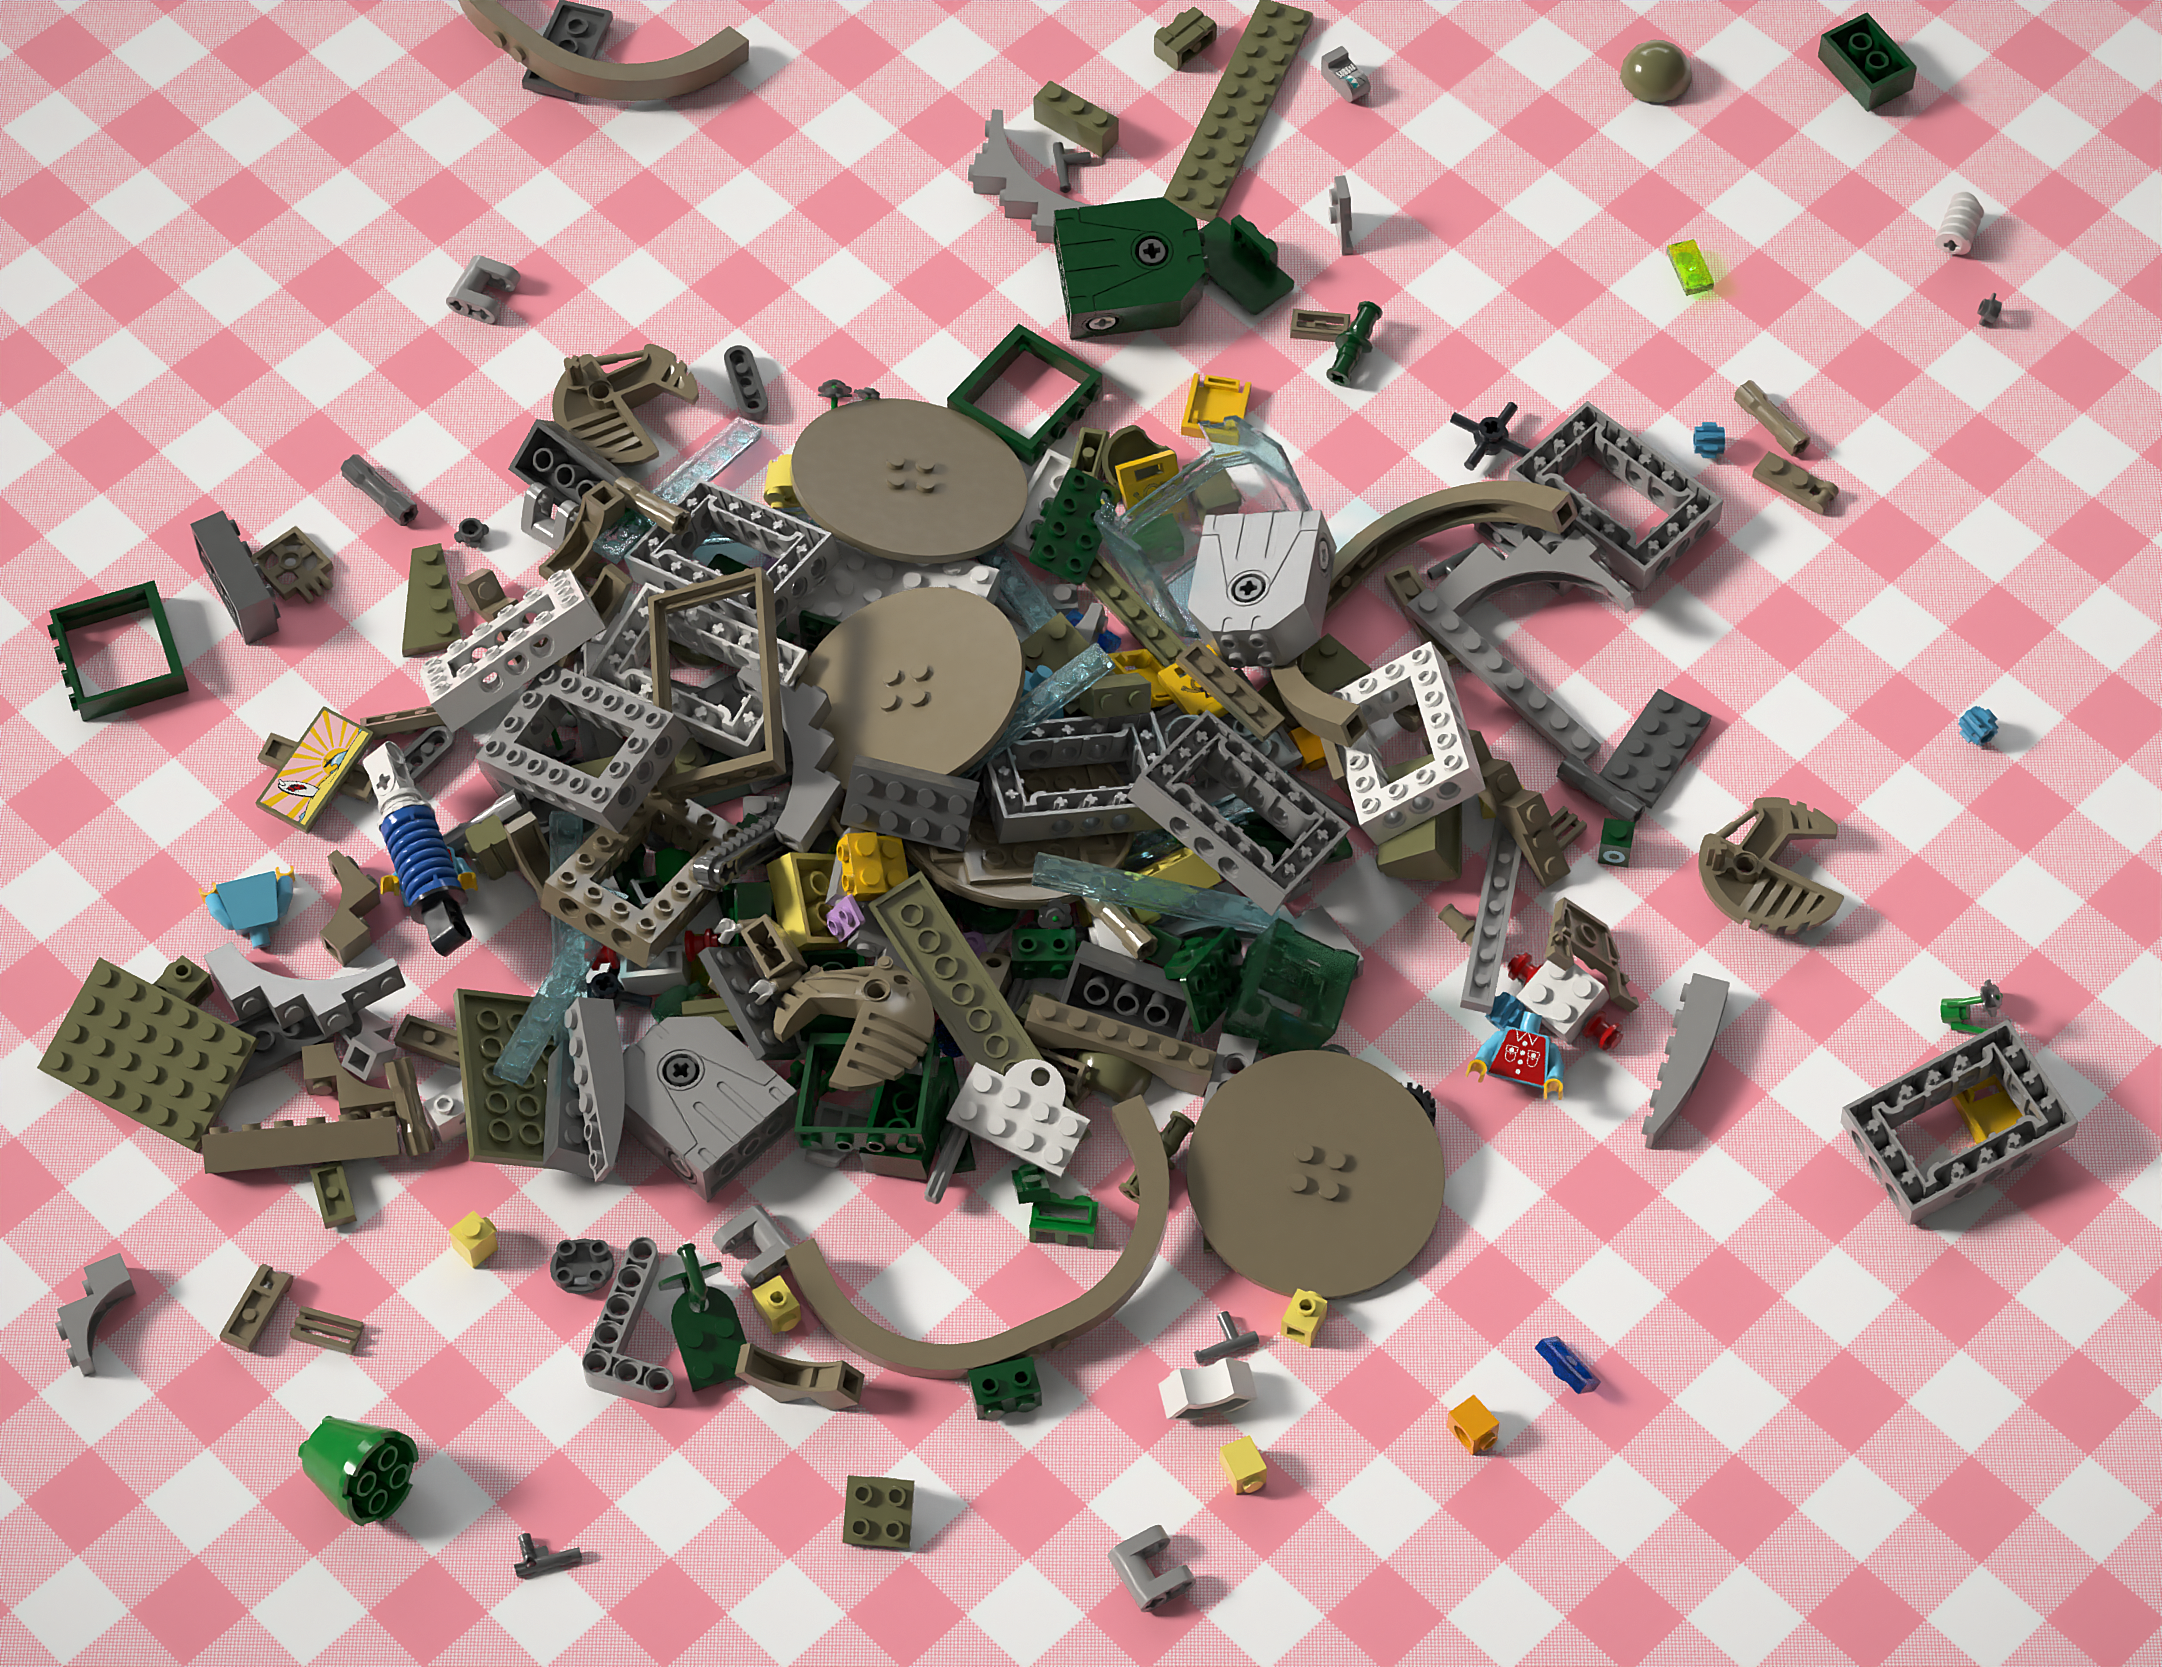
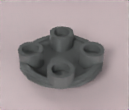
M583 1238L577 1240L566 1239L559 1242L556 1247L557 1251L550 1263L551 1278L557 1287L567 1293L582 1295L595 1292L604 1287L611 1279L615 1267L614 1259L605 1241Z

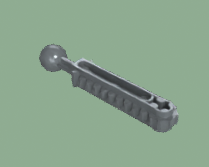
M777 804L776 809L772 811L771 815H765V818L759 819L758 823H752L750 828H744L743 832L736 833V836L730 837L729 841H723L722 845L715 846L714 850H708L706 855L696 859L693 866V876L698 881L697 883L702 885L704 889L718 891L719 888H724L725 885L731 884L733 879H739L741 874H747V871L753 870L754 866L761 865L762 861H767L770 856H775L776 852H782L784 847H788L778 841L774 830L786 805Z

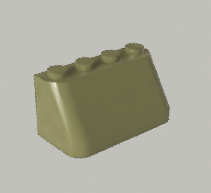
M1429 754L1383 768L1389 777L1387 785L1435 761L1434 755ZM1462 802L1378 845V855L1375 857L1378 870L1387 877L1442 882L1460 879L1462 875Z

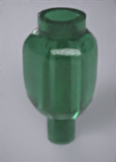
M696 980L688 987L684 985L674 986L655 1000V1007L650 1012L658 1024L667 1017H683L682 1002L694 1000L695 996L703 992L705 988L699 980Z

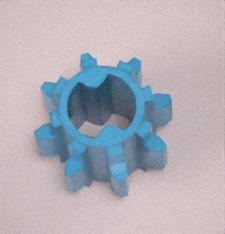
M1702 422V426H1695L1693 432L1694 453L1701 454L1702 458H1716L1717 454H1724L1725 428L1718 427L1716 422Z
M1973 706V708L1967 710L1960 717L1958 725L1962 730L1959 734L1968 743L1973 742L1977 746H1983L1985 743L1990 742L1998 733L1997 729L1999 727L1995 723L1998 718L1989 708L1985 710L1980 706Z
M1502 992L1500 996H1495L1491 1014H1486L1485 1017L1500 1030H1505L1506 1026L1518 1029L1521 1026L1522 1014L1527 1008L1514 996L1507 992Z

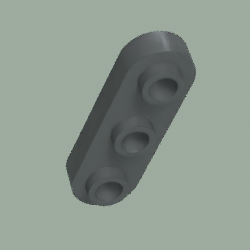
M742 345L730 347L724 354V365L740 414L748 420H759L766 416L769 407L768 398L752 351Z
M441 725L430 727L403 752L414 786L453 751L455 746L454 737L447 727ZM438 743H443L440 747L435 746ZM416 763H422L420 766H414Z

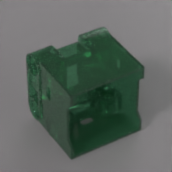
M1278 917L1247 947L1239 971L1243 979L1238 993L1229 1002L1221 1026L1222 1031L1226 1034L1259 1040L1258 1050L1270 1056L1291 1051L1318 1050L1337 1031L1360 956L1346 949L1332 948L1297 931L1293 924ZM1308 959H1309V960H1312V961H1314V962L1320 964L1321 966L1319 967V966H1317V965H1315V964H1313V963H1311V962H1309V961H1307V960H1308ZM1258 988L1291 1004L1295 1003L1301 1006L1299 1017L1272 1005L1269 997L1257 992Z

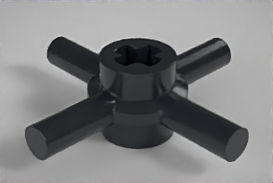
M1508 402L1498 417H1486L1480 423L1456 412L1453 413L1450 423L1472 433L1474 442L1477 445L1464 463L1466 469L1473 471L1484 455H1496L1502 449L1521 458L1532 450L1509 439V432L1505 426L1518 410V406L1514 402Z
M610 964L607 972L595 975L590 983L560 977L558 989L583 994L587 998L613 999L615 1011L620 1003L650 1009L653 997L624 991L622 983L618 980L620 968L613 969Z

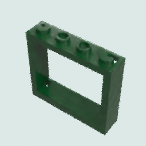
M1018 323L947 397V408L964 414L993 431L1011 448L1019 460L1032 467L1042 455H1045L1047 449H1050L1056 440H1061L1065 436L1068 427L1074 421H1079L1082 418L1086 408L1092 402L1098 401V396L1103 390L1102 373ZM1024 351L1029 352L1081 384L1030 439L973 405Z
M155 580L49 610L53 624L47 625L52 641L58 639L60 646L54 647L59 665L63 663L66 665L67 669L61 671L66 688H73L74 693L68 695L73 712L80 711L83 722L189 691ZM150 608L171 673L85 698L65 632Z
M810 1033L794 1128L799 1147L810 1151H818L820 1149H837L845 1152L852 1149L870 1150L873 1152L900 1150L907 1153L926 1151L941 1054L936 1035L933 1034L931 1043L925 1042L928 1050L924 1056H917L918 1062H925L916 1127L872 1128L813 1127L823 1062L839 1061L851 1033Z

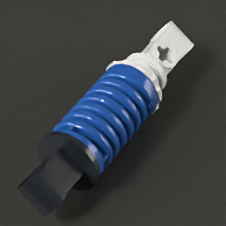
M387 741L363 760V765L369 774L373 790L378 798V808L382 815L377 823V828L381 832L391 856L402 890L405 893V898L410 906L409 913L412 920L426 926L432 947L441 956L448 957L472 938L471 930L462 913V910L468 903V896L454 870V864L451 861V856L447 851V846L443 841L444 838L439 831L440 828L435 819L434 808L431 807L429 802L422 801L419 791L415 789L414 782L405 763L404 754L395 743Z

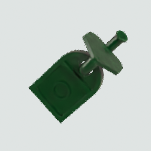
M687 1243L677 1249V1254L681 1256L686 1271L661 1280L658 1283L660 1291L684 1288L685 1292L676 1300L673 1306L671 1327L692 1392H696L739 1378L735 1375L741 1345L747 1344L736 1308L730 1297L722 1290L706 1286L705 1279L722 1271L721 1262L700 1267L695 1253V1244ZM707 1299L709 1305L708 1308L705 1310V1304Z

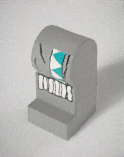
M1340 46L1321 57V75L1346 101L1351 102L1370 92L1371 86L1364 72L1358 70V67L1349 59V52L1343 46Z

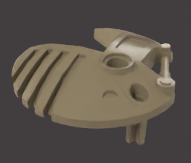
M648 343L644 346V350L622 354L613 353L596 357L592 354H584L580 357L573 355L571 359L566 357L563 361L565 371L555 387L552 400L554 421L615 467L641 465L659 457V450L630 409L636 408L662 393L675 396L692 405H695L699 399L696 380L691 371L687 376L688 369L685 362L680 360L677 363V357L674 353L658 345ZM641 358L609 373H605L601 368L603 365L615 364L618 361Z
M1756 798L1752 808L1734 822L1731 821L1715 834L1708 833L1703 837L1698 856V869L1706 894L1724 915L1740 925L1746 919L1750 920L1749 929L1758 931L1763 925H1768L1766 933L1776 934L1781 927H1787L1785 934H1795L1805 923L1810 922L1806 931L1824 924L1836 915L1844 900V895L1777 865L1775 862L1791 840L1836 839L1837 824L1816 808H1813V812L1807 810V804L1797 801L1796 805H1792L1787 798ZM1755 816L1756 822L1740 844H1734L1726 840L1741 825Z
M888 956L880 957L876 966L853 967V969L823 971L822 967L812 966L809 972L802 975L790 987L794 996L785 992L781 999V1005L785 1010L777 1007L774 1019L775 1037L784 1042L820 1014L856 1018L852 1032L829 1080V1087L848 1092L881 1087L885 1085L884 1080L895 1081L905 1075L904 1069L915 1067L918 1063L917 1056L923 1057L928 1049L925 1042L931 1043L935 1027L933 1005L926 989L912 974L894 965L893 960Z

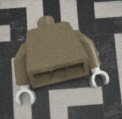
M767 914L760 918L739 920L737 924L731 919L724 918L714 930L715 933H722L718 940L724 944H728L735 933L743 936L765 976L770 980L768 982L761 979L749 990V993L757 992L760 995L755 1001L757 1005H762L773 993L779 994L790 990V987L808 969L807 964L789 934Z

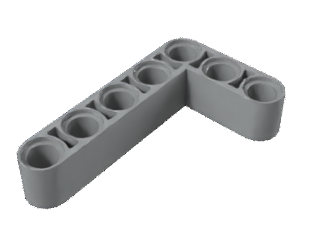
M638 1237L628 1246L583 1356L582 1367L585 1381L589 1387L653 1407L663 1408L672 1404L676 1397L674 1378L670 1370L624 1356L660 1265L656 1243L648 1237ZM644 1254L650 1255L649 1258L644 1260L637 1259ZM632 1282L639 1283L636 1287H626L627 1284ZM620 1310L628 1311L626 1314L621 1316L615 1315V1313ZM609 1338L616 1339V1341L611 1344L603 1343V1341ZM598 1366L605 1368L601 1372L591 1371L593 1368ZM633 1375L636 1377L632 1381L622 1380L625 1376ZM664 1384L667 1386L663 1390L653 1389L656 1385Z

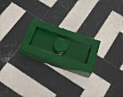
M1026 1164L1020 1166L1018 1170H1011L1012 1183L1019 1204L1051 1200L1050 1187L1043 1169H1038L1033 1164Z

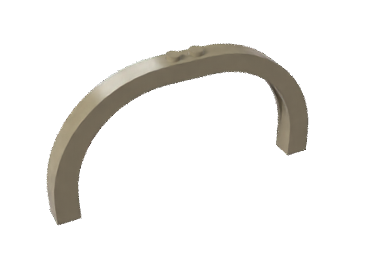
M458 0L462 10L472 24L492 41L496 47L511 55L516 62L523 64L535 74L559 87L591 97L620 101H649L679 96L718 81L749 60V39L731 26L726 27L698 47L664 60L628 64L593 60L556 46L506 10L496 0Z
M1485 481L1443 489L1392 510L1356 534L1335 554L1324 620L1380 564L1403 548L1432 534L1462 525L1482 522L1521 523L1561 534L1578 516L1571 494L1532 482ZM1307 650L1287 665H1274L1270 667L1271 674L1286 709L1302 727L1311 733L1350 748L1369 729L1360 705L1322 692L1305 679L1303 664Z
M1140 1094L1112 1107V1119L1129 1151L1139 1182L1140 1195L1137 1220L1130 1240L1117 1263L1101 1281L1079 1298L986 1339L958 1344H934L916 1341L884 1329L858 1311L837 1286L815 1239L812 1238L784 1251L790 1270L809 1308L820 1323L852 1352L887 1370L912 1377L939 1380L968 1378L969 1370L1031 1356L1034 1362L1041 1357V1353L1050 1349L1058 1351L1071 1344V1340L1094 1329L1128 1302L1151 1271L1164 1240L1170 1210L1168 1162L1163 1141L1142 1095Z

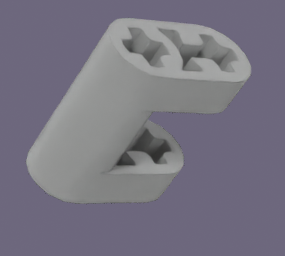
M474 255L446 298V304L452 311L460 315L492 324L501 312V307L493 298L481 294L482 290L487 285L504 292H512L521 280V276L512 266L481 255Z
M536 482L527 489L524 496L521 530L556 551L572 529L581 506L571 500H566L559 506L555 520L552 519L553 491L543 484Z
M758 1204L748 1208L723 1225L712 1237V1242L722 1254L733 1252L751 1239L762 1251L760 1255L743 1267L740 1274L753 1289L765 1284L789 1267L784 1251L795 1246L764 1208Z
M1159 1524L1149 1527L1119 1543L1107 1555L1141 1612L1144 1613L1150 1612L1184 1594L1196 1583V1579L1187 1565L1178 1566L1157 1578L1152 1573L1145 1560L1164 1550L1171 1541L1162 1525Z

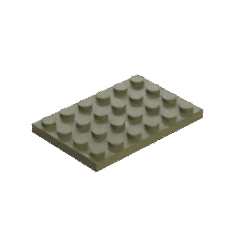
M99 957L37 1069L198 1153L202 1146L201 1135L210 1132L209 1128H212L260 1040Z
M457 988L453 994L470 1161L552 1169L543 1166L549 1057L563 1039L570 1041L568 1028L564 1024V1016L566 1010L570 1008L574 1001Z

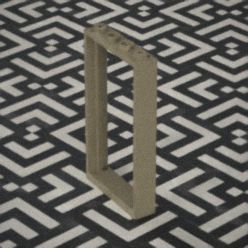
M762 567L747 568L742 572L721 575L713 580L691 583L687 587L672 591L666 590L664 593L648 597L653 705L672 713L667 615L753 591L756 593L766 751L676 774L674 758L657 781L658 791L670 803L786 774L773 580Z

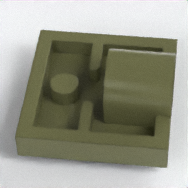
M847 1475L842 1543L910 1548L915 1480Z

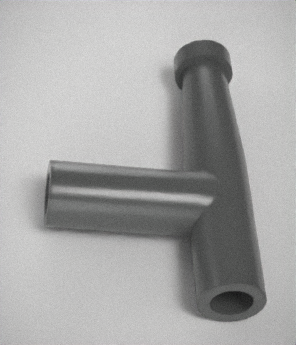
M1055 142L1052 148L1060 181V191L1067 193L1071 191L1067 166L1091 163L1090 151L1065 154L1063 143Z
M1476 542L1472 547L1427 570L1429 578L1434 580L1445 573L1449 575L1479 544Z
M1221 1312L1217 1315V1319L1226 1337V1341L1201 1351H1194V1358L1197 1364H1199L1203 1360L1258 1344L1259 1338L1256 1331L1239 1336L1229 1312Z

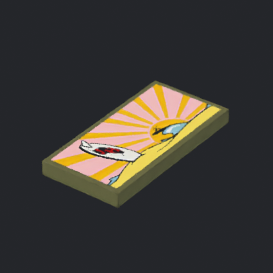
M323 706L255 802L257 808L308 835L376 738L374 732Z

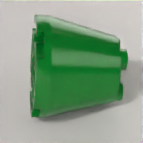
M331 1415L322 1419L320 1425L314 1430L309 1439L300 1445L298 1450V1457L302 1459V1468L305 1475L345 1518L363 1527L365 1524L375 1520L383 1522L397 1511L413 1486L409 1479L413 1464L419 1461L417 1446L408 1435L393 1428L335 1418Z

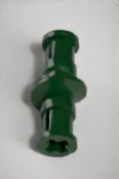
M1360 302L1357 307V316L1351 323L1349 331L1339 334L1335 340V345L1338 349L1336 360L1332 368H1329L1326 372L1327 378L1334 384L1339 386L1350 385L1352 371L1357 366L1361 353H1370L1373 349V345L1368 339H1370L1376 321L1383 315L1382 309L1373 302Z

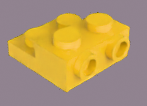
M876 832L847 833L838 842L837 858L842 862L843 868L842 887L844 891H847V895H853L855 901H873L909 878L902 838L891 835L877 836Z

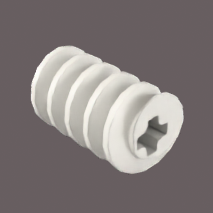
M1961 191L1951 197L1947 212L1944 215L1934 244L1940 250L1959 255L1970 251L1974 235H1976L1981 218L1984 216V209L1973 194Z

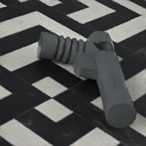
M524 1533L518 1536L524 1562L514 1564L516 1576L520 1577L580 1561L582 1556L579 1547L549 1555L547 1546L534 1548L531 1534ZM529 1562L536 1564L534 1567L527 1568Z

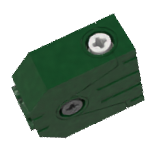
M1157 197L1079 207V209L1054 210L1053 241L1070 340L1090 338L1093 335L1098 337L1177 327L1203 297L1204 286L1208 285L1207 273L1210 272L1208 255H1204L1203 247L1205 246L1203 229L1198 230L1196 218L1166 198Z

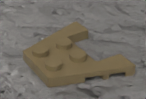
M1566 897L1562 898L1555 904L1545 958L1564 971L1575 965L1573 955L1581 959L1591 970L1596 969L1607 977L1611 1001L1631 1013L1639 1007L1637 997H1630L1626 987L1630 979L1618 967L1617 960L1621 957L1608 925Z

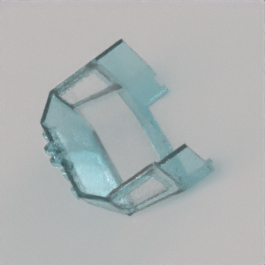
M1237 415L1224 417L1223 423L1212 425L1209 420L1198 422L1211 448L1210 451L1119 517L1108 495L1102 492L1100 498L1102 503L1101 509L1095 512L1093 518L1110 552L1141 598L1169 628L1182 637L1201 639L1187 609L1205 515L1221 516L1224 514L1306 512L1313 510L1282 445Z

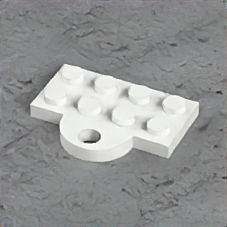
M1038 1059L1024 1060L1015 1064L1005 1076L976 1062L946 1118L948 1122L1036 1165L1060 1179L1091 1122L1090 1119L1063 1106L1066 1090L1061 1074L1048 1062ZM1035 1071H1047L1050 1075L1049 1082L1044 1086L1035 1085L1031 1080Z

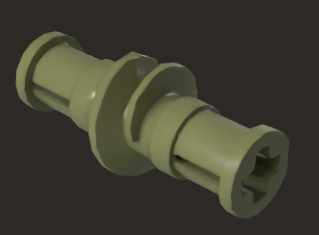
M1173 1111L1170 1114L1171 1120L1163 1131L1159 1133L1163 1141L1168 1169L1170 1170L1176 1168V1165L1170 1158L1177 1153L1182 1141L1189 1132L1192 1133L1195 1127L1194 1122L1178 1111ZM1134 1170L1126 1183L1122 1182L1118 1188L1125 1197L1139 1204V1182L1136 1170Z

